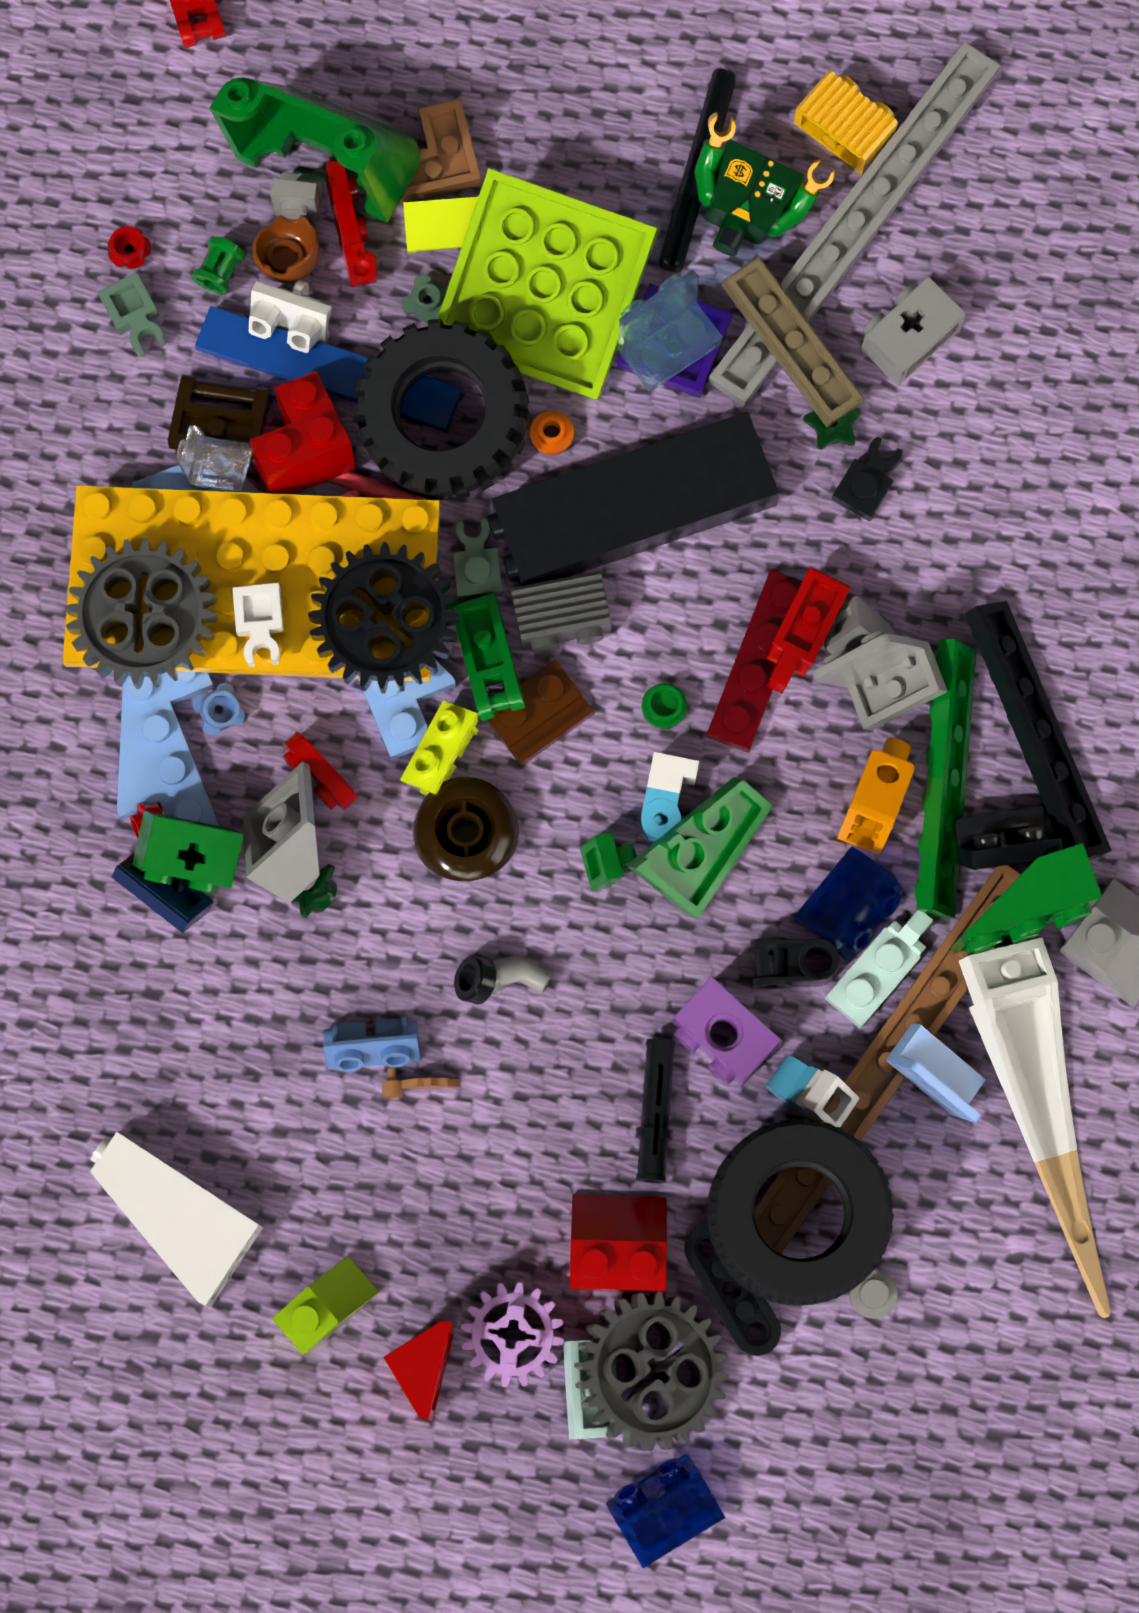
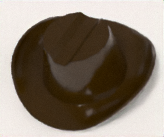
M474 777L449 779L443 782L436 795L429 792L418 808L413 825V841L421 861L435 874L455 881H475L499 871L513 856L519 838L517 816L509 800L491 783Z

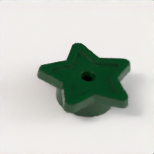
M855 408L839 419L836 426H829L828 428H826L815 412L806 414L803 417V421L815 430L817 448L819 450L826 448L830 444L837 443L853 446L856 442L851 426L860 416L861 412L859 408Z
M327 864L319 870L320 876L310 889L303 890L291 901L292 904L300 905V914L304 918H307L311 912L319 913L324 911L333 902L337 893V884L331 880L335 866Z

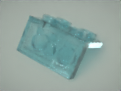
M694 270L689 271L683 276L678 273L669 277L661 284L657 294L646 301L641 298L632 302L621 313L622 317L619 319L618 352L649 393L722 344V335L697 304L699 276Z

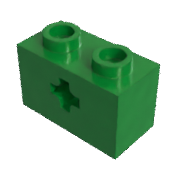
M144 811L132 865L141 871H145V880L171 885L173 877L190 880L189 888L216 893L217 886L232 888L244 834L232 828ZM190 847L196 851L194 858H186L185 861L178 858L179 850H188Z

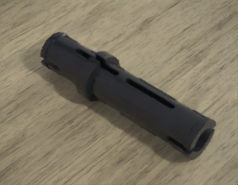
M647 1039L641 1127L636 1128L635 1138L640 1139L636 1181L665 1183L668 1141L673 1140V1130L669 1129L676 1042L668 1039Z

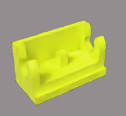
M478 197L403 202L408 254L420 251L461 248Z

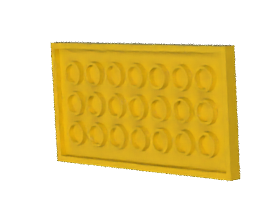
M76 486L67 605L79 602L71 595L69 588H83L85 585L77 574L78 571L81 570L92 574L95 568L90 558L94 556L103 563L107 561V546L112 547L119 555L123 553L124 540L127 539L134 550H140L144 538H148L153 551H156L162 541H165L170 548V557L181 548L187 556L184 566L195 560L199 563L201 570L196 577L207 575L211 585L204 592L214 593L217 598V603L206 609L215 611L218 621L205 624L206 627L213 631L215 638L214 640L201 639L199 642L205 649L206 656L192 653L189 658L194 669L190 671L180 664L176 667L177 671L343 678L345 667L332 673L328 668V663L333 655L320 658L316 650L325 641H313L310 635L311 630L321 626L310 622L308 612L321 610L320 607L312 602L311 595L315 593L325 594L326 592L320 586L318 579L326 577L333 580L335 576L330 564L334 562L343 568L348 566L346 552L348 551L354 554L358 560L364 558L363 548L366 544L371 548L373 555H380L383 542H387L391 555H396L400 547L406 545L408 559L410 560L419 552L424 553V569L437 563L440 501ZM146 574L142 575L140 580L142 594L141 612L133 614L140 626V636L135 648L137 653H141L144 647L142 633L143 615L151 613L144 601V591L149 578ZM381 578L374 584L373 591L382 595L389 594L394 591L397 582L392 578ZM119 582L115 584L110 591V597L119 599L127 596L131 590V583ZM171 583L164 584L157 590L156 599L165 601L173 598L177 593L178 586ZM279 583L281 587L284 632L271 633V638L276 641L280 649V663L273 665L270 657L271 651L267 648H260L254 654L255 667H249L244 658V647L250 636L238 637L236 633L232 587ZM355 590L354 594L364 600L374 610L377 623L382 620L385 621L407 647L414 645L412 639L405 636L395 627L391 613L388 615L382 614L363 590ZM349 609L343 612L339 622L344 626H355L360 623L364 614L360 610ZM413 610L405 617V623L413 627L422 626L428 621L429 614L424 610ZM66 611L62 663L65 667L97 668L99 662L88 667L82 660L88 650L77 652L73 647L72 642L80 635L70 634L66 625L78 618L70 616ZM118 626L111 629L106 641L111 644L124 641L128 634V628ZM169 628L160 629L153 636L152 643L158 646L170 643L174 638L175 631ZM380 641L374 645L371 654L380 659L388 658L394 653L396 646L389 641ZM424 667L420 670L422 682H431V672ZM411 676L405 678V681H414Z

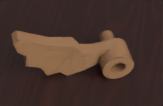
M388 1068V1080L382 1081V1098H403V1090L460 1088V1079L415 1078L397 1080V1068Z

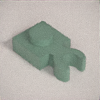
M137 272L97 292L119 335L131 330L130 343L134 352L139 357L145 356L140 344L145 336H154L161 347L166 345V339L160 326L149 321L159 316V313Z
M481 519V533L476 537L467 536L464 532L463 521H458L456 524V537L459 544L466 550L453 553L458 600L479 598L494 593L495 596L503 595L498 548L484 549V546L490 539V526L487 519Z

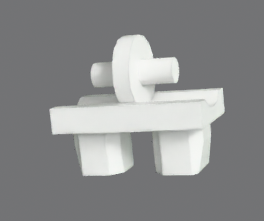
M302 280L296 282L292 291L256 281L251 290L249 333L266 339L271 337L276 327L288 331L287 343L292 349L308 353L317 341L327 342L330 334L328 325L332 306L309 297V284Z

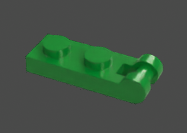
M491 593L451 608L452 612L459 614L460 623L456 624L475 704L481 720L485 721L495 718L496 712L511 708L514 712L526 708L500 606L495 594ZM504 683L505 691L489 695V686Z

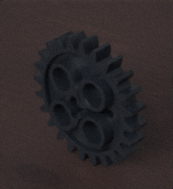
M383 542L380 555H373L371 548L366 544L363 548L364 558L358 560L354 554L348 551L346 552L348 566L343 568L339 564L332 562L330 565L335 578L333 580L326 577L318 579L320 586L326 592L325 594L315 593L311 595L312 602L320 607L321 610L308 612L310 622L321 626L311 630L310 635L313 641H325L316 650L320 658L333 655L328 663V668L332 673L345 667L343 672L344 683L349 684L356 676H359L361 689L366 691L372 680L378 681L381 694H385L388 682L395 681L397 687L402 692L405 691L406 677L411 676L420 685L423 683L421 669L425 667L432 673L436 674L438 672L437 665L433 659L435 656L449 659V650L443 645V642H456L457 633L447 628V626L459 624L460 618L458 613L447 610L458 605L457 596L451 594L443 595L451 588L450 579L442 578L436 581L435 579L440 573V567L435 563L424 569L425 555L423 552H419L410 560L408 559L406 545H402L396 555H391L387 542ZM381 578H392L397 582L396 588L389 594L382 595L373 591L374 584ZM355 590H363L382 614L388 615L391 613L395 627L405 636L412 639L414 645L407 647L385 621L382 620L377 623L374 610L364 600L354 594ZM349 609H357L363 612L364 615L360 623L349 627L339 622L343 612ZM420 609L429 614L428 621L422 626L413 627L405 623V617L413 610ZM380 641H389L396 646L394 653L384 659L374 657L371 654L372 648Z

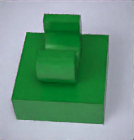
M612 832L595 835L580 847L591 892L609 888L623 878L622 870L629 869L626 865L637 857L634 844L616 847Z

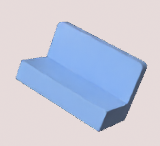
M912 1022L886 1061L948 1113L976 1123L981 1115L969 1103L986 1079L922 1025Z

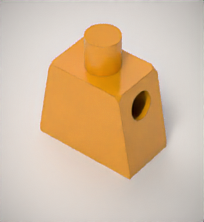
M887 738L881 751H871L837 839L877 855L881 854L915 770V766L907 762L912 749L908 743L897 738Z

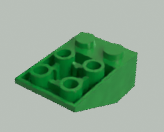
M1082 843L1038 857L951 947L952 953L956 954L966 950L969 956L995 949L994 945L1001 943L1003 938L1009 936L1012 943L1033 938L1039 935L1040 930L1047 928V924L1053 922L1057 929L1082 922L1084 916L1092 913L1091 907L1102 898L1084 844Z

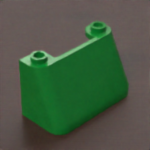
M244 77L234 78L223 85L209 107L237 160L257 168L260 163L259 158L265 154L277 152L279 156L286 158L295 140L334 155L339 164L358 173L359 176L356 182L361 190L366 191L367 201L364 207L368 215L388 223L421 162L420 150L413 137L407 133L294 87Z

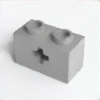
M929 277L918 287L913 283L907 286L896 298L894 303L897 306L886 316L882 312L878 313L863 329L865 335L861 351L898 387L962 328L966 312ZM915 325L918 328V331L910 329L907 333L902 330L903 326L909 329Z

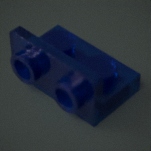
M851 846L794 917L799 925L820 939L831 942L838 950L839 957L849 962L856 953L866 948L871 940L872 933L883 919L891 916L896 911L904 890L892 871Z
M688 1454L665 1461L657 1468L655 1473L638 1483L622 1487L615 1494L614 1498L606 1503L607 1508L642 1568H645L726 1518Z

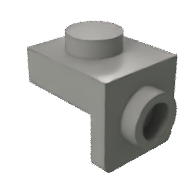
M283 172L280 179L273 178L270 197L275 216L281 215L288 219L297 220L303 215L308 220L319 221L325 187L324 178Z

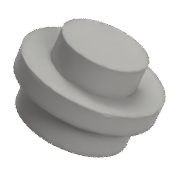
M873 1270L867 1279L850 1291V1301L853 1308L866 1318L877 1319L884 1317L894 1309L897 1303V1287L892 1278L881 1271Z

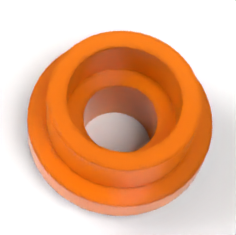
M543 412L531 423L529 431L531 443L542 454L559 455L565 452L574 440L573 424L561 412ZM548 426H556L559 428L560 433L558 436L550 438L543 431Z

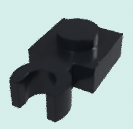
M880 437L873 439L869 445L867 464L854 459L831 499L869 522L874 517L894 482L893 479L887 477L884 473L894 470L899 465L902 457V450L897 448L890 459L880 458L877 454V450L882 442Z

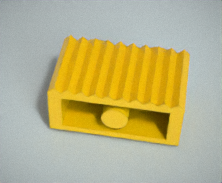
M831 70L823 76L796 107L794 124L861 175L865 173L894 135L898 125L894 113L887 105L880 101L871 102L868 97L862 95L859 86L851 78L845 75L837 76Z

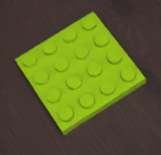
M488 168L437 319H442L444 325H453L454 321L457 320L468 323L470 329L478 331L481 328L492 335L493 340L499 346L503 345L511 354L515 365L518 366L520 373L599 400L659 229Z

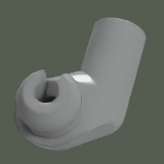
M518 955L494 960L492 962L496 968V983L492 994H500L506 985L518 981L542 994L553 974Z

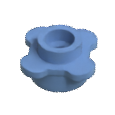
M227 683L217 685L215 691L206 695L202 693L197 694L192 700V708L199 712L204 722L202 730L209 736H216L222 728L231 724L238 726L244 721L245 712L242 708H239L238 701L234 697V688ZM217 705H220L222 707V712L220 714H217L214 711V708Z

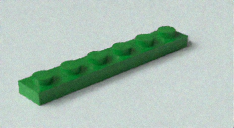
M957 639L939 640L938 655L935 657L948 692L934 698L930 705V719L932 721L931 740L926 750L928 776L927 787L922 796L924 823L923 833L918 842V850L921 856L919 879L916 881L914 889L917 901L916 910L940 919H955L959 864L957 861L953 820L963 817L977 654L976 650Z

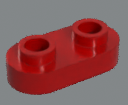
M298 731L283 743L288 750L282 756L283 759L293 770L302 761L310 765L311 777L318 783L313 790L331 810L336 805L346 810L358 799L357 794Z

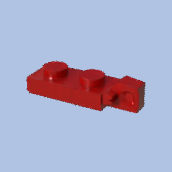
M338 161L328 162L326 165L325 183L350 287L374 284L377 281L376 256L364 249L365 244L362 242H368L365 219L363 215L356 216L353 206L354 201H359L354 174L346 175L345 167L339 164Z
M811 566L809 567L769 647L771 651L767 660L776 663V666L766 687L783 694L793 673L802 677L805 676L808 668L812 667L851 586Z

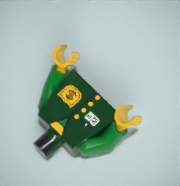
M715 112L708 119L711 137L704 141L694 175L698 199L705 206L704 219L720 227L713 242V247L723 254L736 256L744 239L760 244L765 236L778 237L802 222L819 197L818 189L828 187L832 183L835 169H833L827 180H817L813 170L818 166L821 159L816 160L808 170V182L802 183L805 175L730 140L736 130L733 117H731L730 125L726 131L717 132L714 129V124L718 114Z

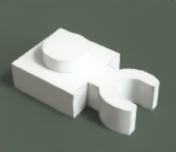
M279 583L232 587L236 633L238 637L250 636L244 647V658L248 666L255 667L254 654L260 648L269 649L273 665L279 664L281 659L280 649L276 641L271 638V633L284 632L281 587Z

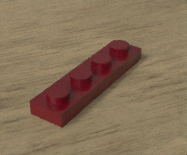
M770 569L709 726L707 738L747 753L750 752L773 691L766 687L776 666V663L767 660L771 651L769 647L802 580Z

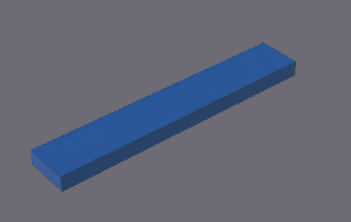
M210 306L195 344L197 351L288 381L317 371L327 394L354 403L358 402L355 388L358 378H364L367 370L363 365L368 357L317 341L308 353L292 349L287 343L288 331L276 327L271 337L263 339L249 333V318ZM424 376L415 382L405 394L401 404V418L447 433L459 403L462 389Z

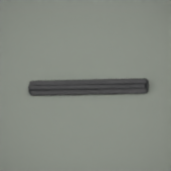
M717 68L712 73L659 258L660 267L666 271L678 273L684 266L701 202L698 199L694 170L704 141L711 137L708 119L715 112H717L718 117L714 124V129L717 132H722L736 83V75L731 70Z

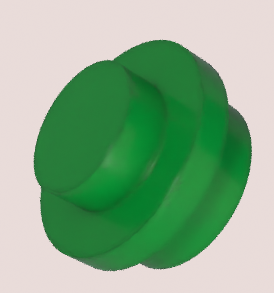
M661 683L654 685L643 696L642 714L645 720L655 728H673L680 724L686 715V697L678 687L672 684Z

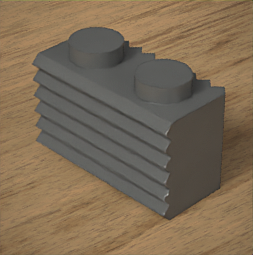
M601 571L511 588L512 602L522 649L532 648L533 653H546L558 649L560 642L576 639L577 644L580 645L592 644L603 640V634L611 632V618Z

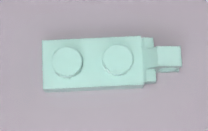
M918 910L904 927L894 920L888 928L885 927L829 992L825 1000L861 1029L919 961L920 955L926 949V946L918 939L934 920L926 913Z

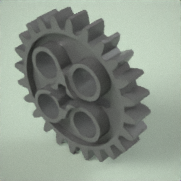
M148 538L143 539L140 550H134L127 539L124 540L123 553L119 555L112 547L107 546V561L103 563L94 556L90 558L95 568L92 574L81 570L78 571L77 574L85 584L84 587L69 588L71 595L79 601L78 603L65 606V610L70 616L78 618L66 625L70 634L80 635L72 642L73 647L77 652L88 650L82 658L88 667L99 662L96 672L101 678L104 679L114 670V681L118 686H122L127 677L131 676L136 689L141 688L144 677H150L157 688L160 687L161 674L165 672L172 680L177 681L176 667L181 664L186 669L192 671L194 667L189 656L194 653L205 657L207 654L199 643L200 640H214L215 638L213 631L205 626V624L218 621L216 612L206 609L217 603L214 593L204 592L211 585L208 576L196 577L201 570L196 560L184 566L187 556L183 549L180 548L170 557V548L165 541H162L157 550L153 551ZM146 574L149 578L144 591V601L151 613L143 615L142 633L144 647L141 653H137L135 648L140 636V626L133 614L141 612L142 594L140 580L141 576ZM119 582L131 583V590L127 596L119 599L110 597V591L115 584ZM171 583L178 586L177 593L173 598L165 601L156 599L157 590L164 584ZM118 626L128 628V634L124 641L117 644H111L106 641L111 629ZM169 628L175 631L174 638L170 643L163 646L152 643L153 636L160 629Z
M643 1292L632 1294L631 1306L624 1298L614 1301L616 1314L609 1309L598 1312L604 1324L603 1327L597 1324L587 1325L586 1330L594 1338L593 1342L578 1343L577 1347L588 1354L587 1361L574 1363V1367L585 1371L587 1378L577 1382L575 1387L589 1389L591 1394L581 1403L582 1408L597 1407L598 1412L591 1421L593 1425L603 1424L607 1421L610 1423L607 1428L606 1437L616 1438L624 1432V1447H634L640 1439L642 1451H653L657 1440L661 1450H669L673 1446V1437L679 1444H687L690 1442L688 1428L695 1433H703L706 1430L700 1418L701 1416L708 1418L717 1417L718 1413L710 1404L711 1400L725 1399L726 1397L722 1391L715 1388L716 1381L729 1379L728 1374L717 1371V1364L728 1359L727 1354L714 1353L713 1347L720 1342L722 1337L721 1335H706L705 1331L712 1322L710 1318L694 1321L697 1312L696 1305L686 1306L680 1311L681 1297L679 1296L669 1297L665 1305L662 1292L651 1293L648 1303ZM651 1324H654L661 1332L662 1339L657 1349H653L648 1344L646 1338L647 1329ZM677 1342H681L682 1349L654 1369L653 1375L656 1379L640 1382L630 1393L626 1401L621 1399V1394L628 1387L635 1385L649 1374L651 1368L648 1363L664 1360L674 1349ZM616 1356H621L627 1364V1374L622 1381L617 1380L612 1373L611 1366ZM682 1361L689 1365L692 1372L691 1381L687 1386H683L677 1378V1368ZM647 1393H651L655 1397L658 1406L656 1414L651 1419L645 1415L642 1408L643 1398Z

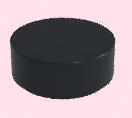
M475 955L464 959L459 965L454 979L457 997L462 1001L473 1004L484 1003L494 990L496 968L491 960Z

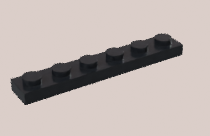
M1001 601L975 606L967 611L965 616L988 668L990 678L1003 704L1007 719L1023 752L1025 762L1038 788L1042 803L1048 812L1057 836L1062 838L1063 849L1083 843L1089 860L1099 858L1111 852L1109 842L1008 602Z

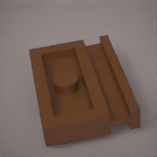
M556 659L520 684L526 708L514 712L511 708L496 712L495 718L486 720L508 751L517 760L520 767L594 715V709L588 705L581 692Z

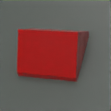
M440 1321L383 1357L419 1418L434 1419L456 1325L452 1322Z

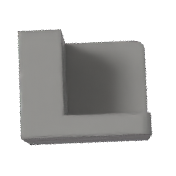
M856 595L841 606L824 641L825 650L831 655L840 651L850 652L861 646V640L871 633L885 630L892 634L891 625Z

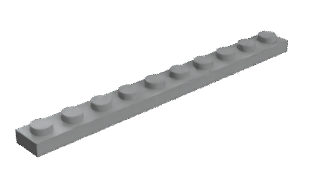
M964 42L781 281L780 285L808 323L999 73L1000 64L968 43ZM749 324L710 374L708 383L745 408L776 367L778 361Z

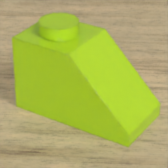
M348 1256L307 1286L271 1319L302 1355L309 1356L371 1301L379 1291Z

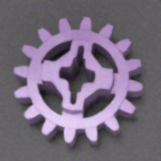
M517 1282L514 1293H507L504 1285L500 1283L497 1284V1297L491 1298L489 1294L483 1291L480 1293L481 1300L484 1303L481 1309L474 1306L467 1308V1311L475 1319L473 1324L461 1325L462 1331L472 1335V1340L461 1345L462 1350H475L477 1356L472 1359L469 1365L471 1368H476L484 1364L487 1367L484 1374L486 1381H490L498 1373L502 1375V1387L508 1388L513 1376H518L519 1382L523 1387L528 1386V1373L533 1371L542 1379L545 1377V1372L541 1364L544 1361L553 1364L558 1362L557 1357L550 1351L552 1346L564 1345V1339L553 1335V1330L561 1327L563 1321L562 1319L550 1320L548 1314L553 1311L556 1305L553 1301L543 1306L540 1305L538 1301L541 1296V1290L538 1288L530 1296L524 1295L523 1283ZM508 1303L505 1316L495 1323L484 1322L486 1316L494 1308ZM526 1305L540 1316L545 1331L530 1327L524 1318ZM510 1321L519 1322L518 1327L520 1331L526 1332L527 1335L535 1336L536 1339L517 1341L515 1349H509L505 1339L497 1334H491L490 1331L508 1329ZM481 1339L493 1341L501 1351L499 1365L486 1355ZM529 1347L542 1348L533 1361L524 1366L517 1367L518 1356Z

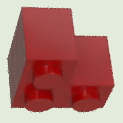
M317 371L276 386L275 392L279 411L285 426L250 439L255 466L267 492L270 494H295L356 470L351 441Z

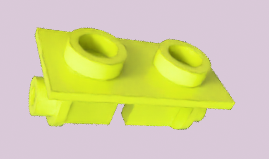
M442 701L400 780L420 788V793L425 796L429 792L436 795L443 782L449 780L456 768V765L453 764L456 758L462 757L473 735H477L479 730L476 728V725L479 721V714Z

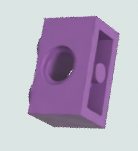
M712 977L675 1015L672 1022L677 1028V1031L673 1034L676 1039L692 1053H695L698 1048L713 1060L708 1067L728 1085L735 1080L742 1086L781 1042V1039ZM718 1024H727L735 1031L736 1041L728 1047L718 1046L712 1041L710 1030Z

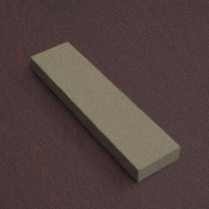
M759 256L723 280L721 285L826 428L864 402L865 398Z

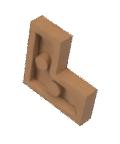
M461 99L418 108L427 149L420 150L421 162L419 168L398 205L403 204V202L417 201L481 186V177Z

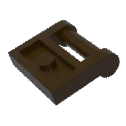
M183 374L180 379L167 440L169 449L254 460L250 439L264 433L267 413L271 404L272 387L258 384L255 389L197 381V376ZM195 399L252 406V409L249 411L193 402Z

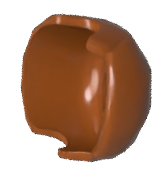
M281 215L278 216L270 225L261 229L252 243L254 264L268 279L279 283H294L307 277L319 261L320 243L317 230L303 215L297 220L287 219Z

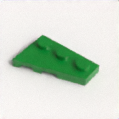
M733 777L626 866L685 914L699 919L773 805L744 780Z

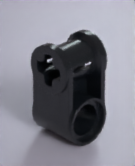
M769 937L750 941V949L755 951V978L751 980V988L776 990L791 987H819L830 983L837 974L840 961L838 950L831 942L825 939ZM814 952L824 953L830 959L831 967L825 973H813L805 965L806 957ZM769 955H773V973L769 971Z

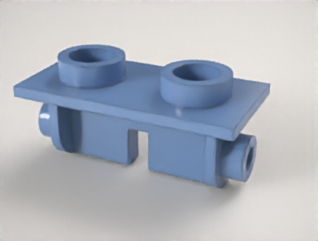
M407 1017L375 1020L374 1036H367L365 1021L334 1023L332 1028L323 1030V1050L328 1070L338 1069L344 1072H351L366 1066L385 1065L388 1067H402L409 1062L421 1061L417 1021H408Z

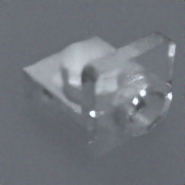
M190 425L186 440L182 439L179 443L177 463L190 485L242 491L253 450L248 443L205 437L200 427Z

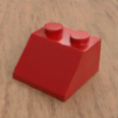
M572 1195L569 1289L572 1291L665 1293L667 1197Z

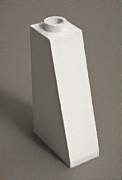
M116 1132L112 1139L105 1137L91 1157V1161L95 1165L90 1173L192 1296L202 1305L211 1308L263 1227L122 1134Z

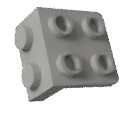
M885 630L865 636L861 640L862 645L850 652L840 651L826 657L823 660L824 665L812 672L817 683L848 688L863 729L871 731L948 692L928 641L909 638L908 635L890 634Z

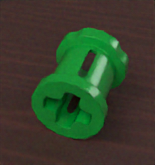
M211 236L207 242L209 250L200 269H194L191 278L204 289L219 295H226L230 289L228 281L237 263H242L246 254L233 242L222 237ZM220 261H222L221 264H220V266H219V268H218V270L215 271V269H216L218 263H219Z

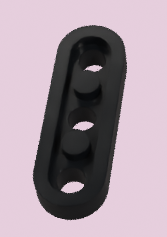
M708 1224L695 1227L685 1240V1257L734 1343L743 1353L750 1356H762L771 1352L779 1343L781 1327L766 1299L749 1292L739 1283L738 1285L741 1289L739 1297L736 1299L725 1297L723 1294L724 1284L728 1281L736 1282V1280L724 1268L716 1254L710 1258L700 1254V1242L711 1240ZM759 1323L764 1327L765 1335L761 1341H753L748 1337L747 1328L750 1324Z

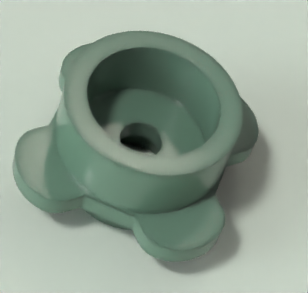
M420 275L414 280L415 287L409 296H405L402 299L401 304L405 313L414 314L415 317L428 325V320L438 318L448 286L440 287L433 283L428 275ZM425 297H430L432 299V301L428 304L425 303L423 300Z

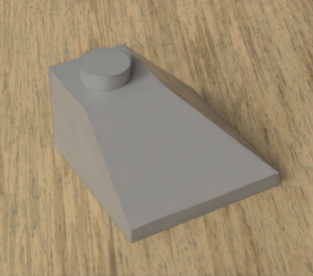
M303 761L243 816L246 878L288 903L303 890L310 889L320 876L310 765Z
M1113 878L1101 894L1102 898L1091 907L1092 913L1084 916V920L1078 924L1058 952L1134 1008L1139 1002V897Z

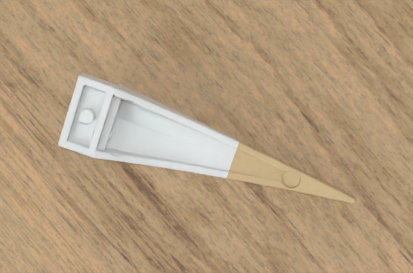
M1043 938L969 955L959 960V964L974 1004L969 1007L1098 1315L1102 1318L1109 1317L1111 1310L1092 1231L1074 1132L1065 1066L1058 981Z

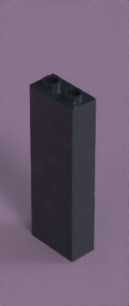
M748 412L494 497L492 498L493 514L487 515V520L494 540L503 539L508 551V555L502 556V561L509 581L518 580L519 585L523 586L570 577L777 506L779 491Z

